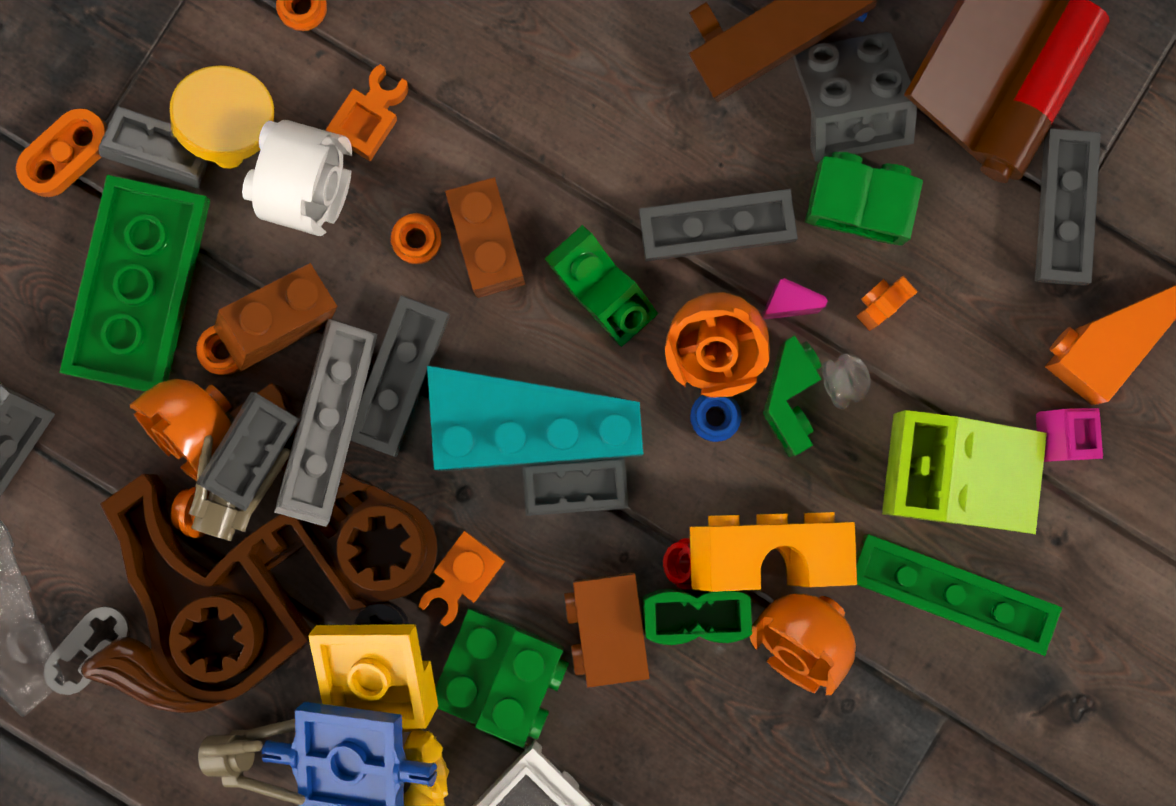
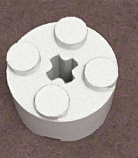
M282 120L278 123L267 121L262 127L259 137V148L261 151L256 167L251 169L244 179L243 198L252 201L254 212L261 220L313 235L323 236L326 231L321 226L324 222L335 223L348 193L352 171L343 168V154L352 156L350 140L340 134L289 120Z

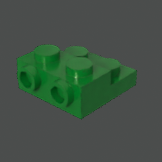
M469 608L435 688L438 700L437 709L476 725L475 728L523 748L528 736L538 740L549 710L540 706L547 689L550 688L558 691L569 665V662L560 659L564 646Z

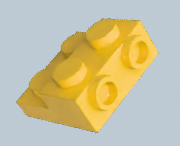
M416 624L316 625L308 637L322 704L402 714L403 732L427 728L438 708V700L431 661H422Z

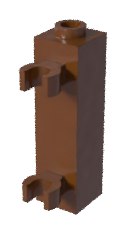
M775 0L726 31L722 30L708 3L705 2L689 12L706 43L688 54L718 103L876 7L877 0Z

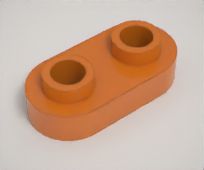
M73 109L63 114L24 149L18 157L16 174L20 183L26 189L43 197H53L64 192L101 158L98 147L107 130V124L99 116L87 109ZM85 131H92L93 137L88 145L80 146V135ZM53 164L55 167L54 175L48 180H43V169L47 165Z

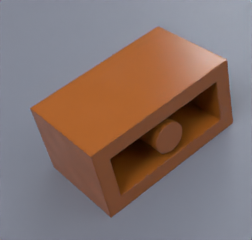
M495 177L445 191L472 289L476 297L480 298L525 285Z
M309 263L219 309L214 329L237 367L242 371L325 327L328 319H332L338 306L312 264Z
M630 572L573 580L574 592L564 593L568 624H579L581 643L571 645L575 676L585 675L587 688L650 679L635 573Z

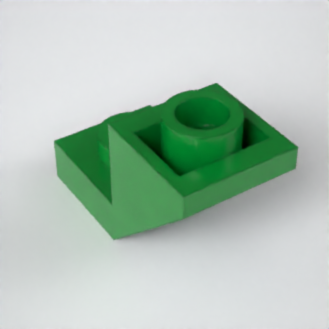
M583 225L545 258V261L566 288L620 347L625 345L659 314L637 283L614 264L594 235Z
M795 335L779 346L763 411V416L788 457L796 456L813 446L808 437L809 434L813 433V428L801 408L796 406L791 409L786 400L822 380L816 371L822 367L816 352L807 341L800 344Z

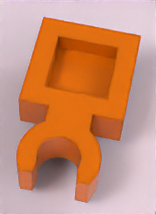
M381 64L376 66L370 73V90L365 96L353 88L326 128V131L346 136L350 140L352 151L368 161L372 160L397 122V116L388 110L389 106L401 103L408 93V81L403 78L393 90L388 91L380 87V83L386 76V69Z
M904 276L891 285L885 279H882L861 298L867 307L856 317L871 331L886 318L891 317L898 308L918 291Z
M464 531L434 570V573L445 582L441 587L427 591L421 598L419 607L425 610L433 599H444L448 604V612L440 623L444 626L449 625L459 613L460 597L464 595L475 603L506 561L470 533Z

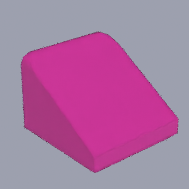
M780 279L772 291L762 318L774 319L818 314L826 307L828 300L825 296L790 280Z
M1099 408L1058 409L1040 411L1036 414L1037 431L1047 433L1044 462L1103 459Z

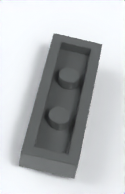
M1050 128L1044 137L1035 282L1081 286L1092 283L1101 132Z
M791 189L639 208L645 262L793 243L798 239Z
M402 295L400 296L362 395L350 441L397 457L428 376L427 366H431L449 321V313Z

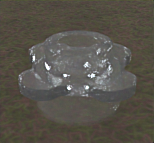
M842 354L835 363L832 360L823 363L822 375L824 377V386L827 393L832 397L833 404L838 409L847 408L852 400L860 402L868 394L871 386L870 375L867 367L860 359L851 357L849 354Z

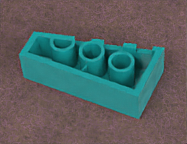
M427 366L434 470L450 471L603 458L638 457L644 454L640 402Z

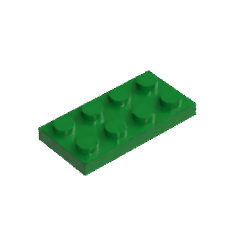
M111 175L106 176L59 373L144 392L160 382L169 380L211 201L207 196Z

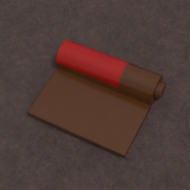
M958 0L904 96L982 164L980 170L987 177L1001 183H1007L1009 179L1019 180L1024 175L1107 28L1110 18L1106 11L1089 0Z

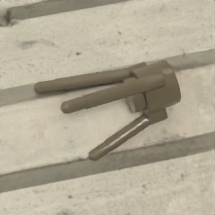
M207 435L204 438L199 459L197 481L212 458L213 437L211 435ZM288 448L282 449L246 511L237 510L236 506L209 492L207 498V490L196 484L195 497L188 513L195 516L191 528L228 541H232L235 530L245 532L252 513L282 470L281 468L290 456V450Z
M295 719L248 730H232L230 734L210 735L202 741L198 754L200 769L206 776L221 777L225 788H243L298 805H302L305 802V796L243 775V772L248 771L252 767L255 752L260 751L263 747L262 742L257 739L295 731Z

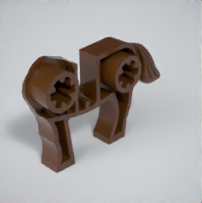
M271 383L257 393L297 417L290 398L281 386ZM244 403L229 413L234 419ZM298 424L283 447L288 448L290 452ZM289 458L281 468L284 472L286 471ZM343 468L330 522L326 527L281 514L246 537L209 571L190 557L177 540L168 516L166 487L157 474H141L100 503L120 541L128 583L136 593L147 619L151 649L133 638L122 637L115 639L87 659L82 665L81 673L86 679L114 687L147 706L170 712H198L234 699L259 685L310 643L308 635L312 629L270 571L271 569L306 546L349 609L355 610L404 597L419 589L431 575L436 563L437 538L435 530L428 517L418 507L355 477Z

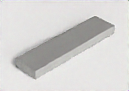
M328 319L274 513L325 527L330 522L378 334Z

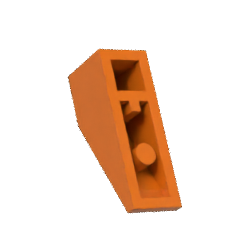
M1176 285L1080 326L1075 330L1068 327L1050 347V351L1055 355L1045 368L1089 404L1096 405L1109 402L1175 321Z

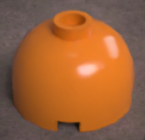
M726 292L706 293L687 301L675 314L666 337L665 355L667 367L676 381L686 387V382H688L693 387L700 388L701 395L711 398L732 397L749 390L757 383V376L763 372L764 367L766 370L769 362L768 329L758 309L740 296Z
M172 379L158 383L130 404V408L137 411L133 414L137 421L168 457L172 454L177 459L184 457L187 460L180 468L195 481H197L199 459L204 438L207 435L213 437L211 454L213 456L231 426V422L226 415V412L232 408L231 404L213 385H209L204 390L193 381Z
M808 594L783 596L774 600L752 625V635L749 637L755 649L757 650L763 643L775 655L769 657L766 662L790 682L812 693H816L819 687L823 686L827 687L826 695H832L848 674L855 659V638L851 626L844 618L845 611L836 601L827 596H820L819 598Z

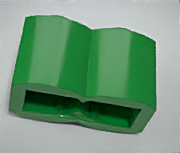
M834 152L832 157L824 156L817 165L805 223L893 245L902 246L911 239L923 184L922 179L911 176L912 170L898 164L887 163L882 164L881 169L872 168L862 164L863 159L853 153Z
M661 589L650 592L642 597L644 635L646 639L663 645H678L690 642L700 636L712 642L731 643L752 635L751 597L741 591H699L692 595L678 589Z

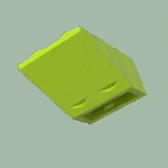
M910 410L894 413L882 515L1036 534L1047 433L957 416Z

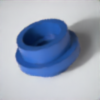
M701 395L691 408L690 422L696 434L704 440L721 442L733 436L738 430L741 423V410L733 397L711 398ZM717 407L723 411L725 419L722 425L712 426L707 422L706 412L708 409Z

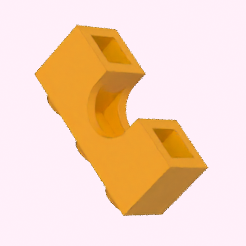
M835 512L803 513L804 523H788V514H756V525H740V515L708 516V526L690 527L692 590L709 592L761 590L762 562L765 556L774 548L780 552L785 560L787 585L801 587L857 585L855 522H835Z

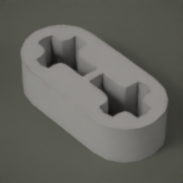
M108 606L93 609L84 616L49 656L44 666V678L47 685L53 691L59 694L71 695L80 692L91 683L92 680L86 679L84 676L80 682L74 679H70L65 683L60 682L57 677L60 675L61 669L56 664L59 659L66 662L74 659L82 650L88 655L78 668L79 673L82 675L81 668L84 662L113 642L106 638L94 650L89 647L87 643L97 631L92 622L95 618L104 621L112 616L117 621L113 629L119 635L117 639L128 637L130 625L128 618L122 611Z

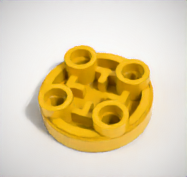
M222 65L201 68L181 80L172 94L170 100L171 130L181 145L195 156L215 162L222 168L232 169L238 167L244 159L260 151L259 137L262 127L267 121L274 122V103L265 85L247 71Z

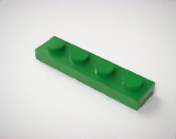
M864 534L856 555L858 586L1037 654L1046 655L1062 607L870 534Z

